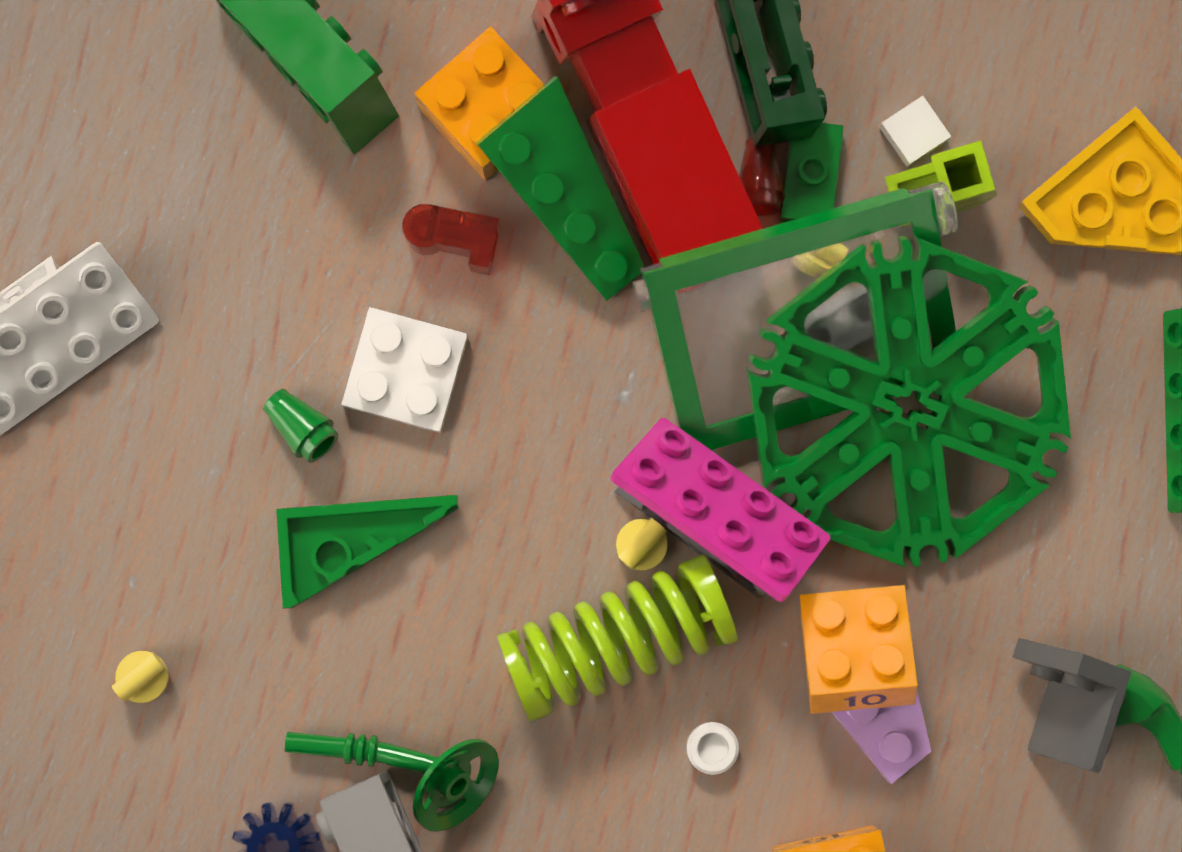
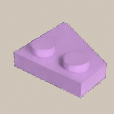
M918 691L915 705L831 712L890 784H893L931 752Z

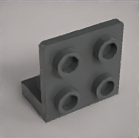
M1018 638L1012 658L1031 664V675L1049 681L1028 750L1057 761L1099 773L1105 756L1109 751L1112 733L1126 696V689L1132 672L1082 653Z

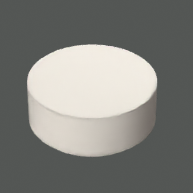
M706 722L692 730L687 739L686 752L689 761L696 769L705 774L716 775L727 771L733 766L738 757L739 745L735 734L730 728L718 722Z

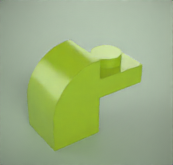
M981 140L931 155L932 163L884 177L889 192L905 188L912 195L932 189L937 217L948 213L950 216L982 205L997 196ZM910 222V223L903 224V225H899V227L901 228V227H905V226L911 225V222Z

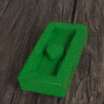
M821 123L811 138L789 142L780 213L781 222L792 221L834 208L844 125Z

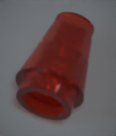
M749 138L745 141L739 177L757 216L772 215L780 210V202L785 199L775 144L754 147L752 138Z

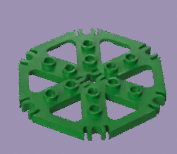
M905 236L898 237L899 252L891 259L883 257L882 244L878 240L871 241L869 253L873 263L869 265L865 256L866 246L864 244L858 246L765 320L768 324L777 325L785 330L780 336L775 330L761 328L759 335L761 338L774 343V352L768 357H760L752 353L749 356L750 362L756 368L768 371V373H754L746 368L763 487L766 489L772 481L776 480L769 486L767 491L777 498L784 493H793L795 499L790 507L827 532L831 537L830 540L905 567L903 561L905 546L907 557L914 567L920 566L919 553L926 545L935 546V555L940 563L947 562L949 554L948 547L944 541L948 539L951 543L950 554L954 559L958 558L1051 486L1046 480L1036 479L1031 476L1035 471L1047 478H1054L1057 475V471L1053 467L1043 464V455L1050 449L1066 453L1068 447L1059 438L1050 435V433L1064 434L1071 439L1059 321L1055 318L1052 319L1054 312L1047 306L1042 307L1034 314H1028L1026 311L1027 303L1039 292L1031 285L1019 289L1020 286L1029 282L1024 278L916 236H913L916 243L914 258H911L913 254L912 244ZM940 269L984 286L989 295L987 306L931 350L923 286L924 275L931 270ZM849 283H860L864 285L868 292L876 362L812 338L805 330L807 316ZM1025 348L1033 350L1036 354L1041 407L1035 415L1020 417L965 396ZM890 377L902 381L901 385L889 381ZM789 387L853 411L800 454L790 456L784 454L779 449L773 409V398L779 389ZM912 390L917 391L916 399L926 409L933 412L930 413L919 409V411L910 409L906 416H902L903 409L892 398L885 395L887 393L897 398L900 396L909 397ZM930 393L939 395V398L931 397ZM877 407L889 411V413L878 410ZM918 422H919V423H922V424H925V425H927V426H926V427L920 426V425H918ZM942 445L1007 469L1008 482L1006 486L968 516L963 518L951 516ZM888 456L895 510L893 524L884 531H875L831 514L828 502Z

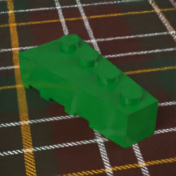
M215 0L260 52H263L265 49L267 50L266 56L291 86L298 83L297 89L308 101L312 109L325 123L331 121L342 138V142L354 155L399 117L378 79L383 73L381 67L365 49H362L357 54L347 44L351 37L333 16L324 21L316 12L320 8L316 0Z

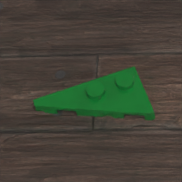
M447 495L276 509L283 609L298 606L458 510V496Z

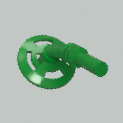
M287 732L285 739V752L344 758L345 764H351L352 760H355L356 765L360 766L363 765L364 761H367L369 767H374L375 763L378 762L423 774L424 776L415 792L413 814L416 821L423 828L433 832L453 828L471 816L491 791L499 768V758L496 750L482 739L462 741L446 750L439 757L381 742L375 735H372L370 740H367L366 734H360L358 739H355L354 733H348L345 738ZM480 756L479 773L476 780L473 781L470 778V761ZM426 788L428 798L423 805V794ZM463 797L458 803H456L451 808L437 813L438 808L447 807L456 802L459 798Z

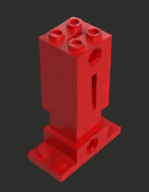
M538 0L531 17L539 34L545 32L559 65L570 60L594 110V113L586 120V123L653 269L660 268V258L763 229L691 69L689 68L681 73L677 72L654 19L663 11L660 1ZM700 283V284H697V285H693V286H690V287H686V288L680 289V290H678V292H680V291H682V290H684V291L686 292V291L691 290V289H693V288H695V287H698V286H700V285H702V284H704V283Z

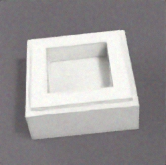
M924 96L883 121L879 126L907 168L951 138V135Z

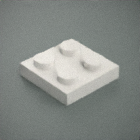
M369 307L341 405L345 408L441 434L467 344L468 334Z

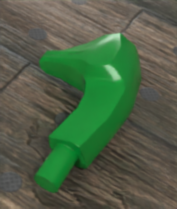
M1117 665L1132 673L1114 729L1131 724L1141 725L1148 729L1155 737L1169 767L1173 771L1178 770L1182 775V716L1173 700L1150 677L1124 665Z

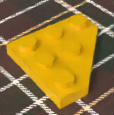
M1136 106L1018 205L1050 244L1182 256V158Z

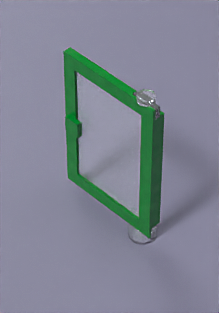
M941 181L907 191L905 188L660 258L659 264L641 268L643 279L632 282L633 290L641 313L651 311L678 427L710 450L755 438L746 368L760 374H767L768 371L756 368L750 362L749 356L752 353L760 357H768L774 352V343L761 338L759 335L761 328L775 330L780 336L785 331L777 325L768 324L765 320L861 244L866 246L865 256L868 265L873 263L869 253V246L871 241L878 240L882 244V254L885 259L894 258L898 254L899 236H905L912 244L913 254L911 258H914L916 249L913 236L942 246L940 236L954 233L958 229L957 212L947 185ZM940 269L931 270L923 277L931 350L956 332L947 273ZM849 283L807 316L805 330L812 338L876 362L868 292L864 285L860 283ZM892 377L889 379V381L901 385L902 381ZM789 387L779 389L773 398L776 431L848 410ZM887 393L885 395L887 397H893L892 395H889Z

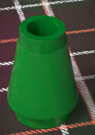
M284 388L276 391L263 406V411L269 416L297 458L304 457L309 463H313L322 458L338 439V432L332 428L333 420L293 394H290Z

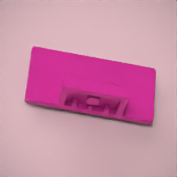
M666 418L658 420L615 468L610 477V480L779 602H784L831 538L827 532Z

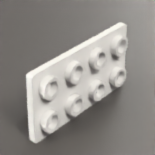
M95 242L61 267L50 256L0 292V436L158 324L159 318L155 311L101 242Z

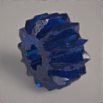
M267 802L262 805L261 809L263 821L256 814L248 812L244 815L243 820L252 832L237 830L233 833L232 839L247 845V849L237 852H267L265 844L273 839L269 834L275 833L278 841L287 840L289 849L285 852H317L307 849L306 845L313 844L322 837L320 831H313L304 835L301 828L311 821L312 816L309 813L301 815L293 822L291 818L294 812V804L287 802L281 808L279 818H277L272 802Z

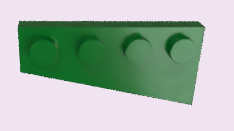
M554 76L478 140L476 144L602 298L608 301L646 268L558 77Z

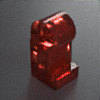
M419 204L412 207L405 214L402 221V231L408 246L414 252L421 255H432L443 251L470 257L468 262L470 272L490 276L500 232L499 218L431 204Z

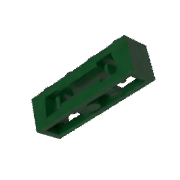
M715 0L754 147L811 138L825 119L827 101L824 91L821 88H817L813 76L814 54L810 43L804 41L800 29L801 7L799 0H762L763 4L759 13L777 77H772L770 85L768 84L766 74L770 71L771 66L753 4L757 0Z

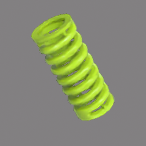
M702 554L678 565L677 580L679 588L665 571L654 573L651 578L653 599L639 581L629 583L625 589L629 613L614 592L608 591L600 596V610L604 626L589 603L585 601L577 603L574 607V618L580 641L564 614L558 611L550 614L548 617V627L555 655L540 627L535 622L524 624L522 636L532 674L527 667L525 657H522L517 647L518 644L522 643L517 629L498 634L497 638L530 723L552 714L554 710V700L549 679L557 694L567 706L571 707L579 703L580 689L574 666L588 691L593 696L604 694L606 691V680L598 650L617 684L620 686L629 684L632 681V671L623 637L641 671L648 676L655 674L658 671V662L648 625L668 662L675 666L681 664L684 660V653L673 612L693 650L698 655H704L710 650L703 622L712 621L716 632H713L712 635L717 647L737 642L738 636L730 611L706 556ZM697 596L703 604L706 612H700Z

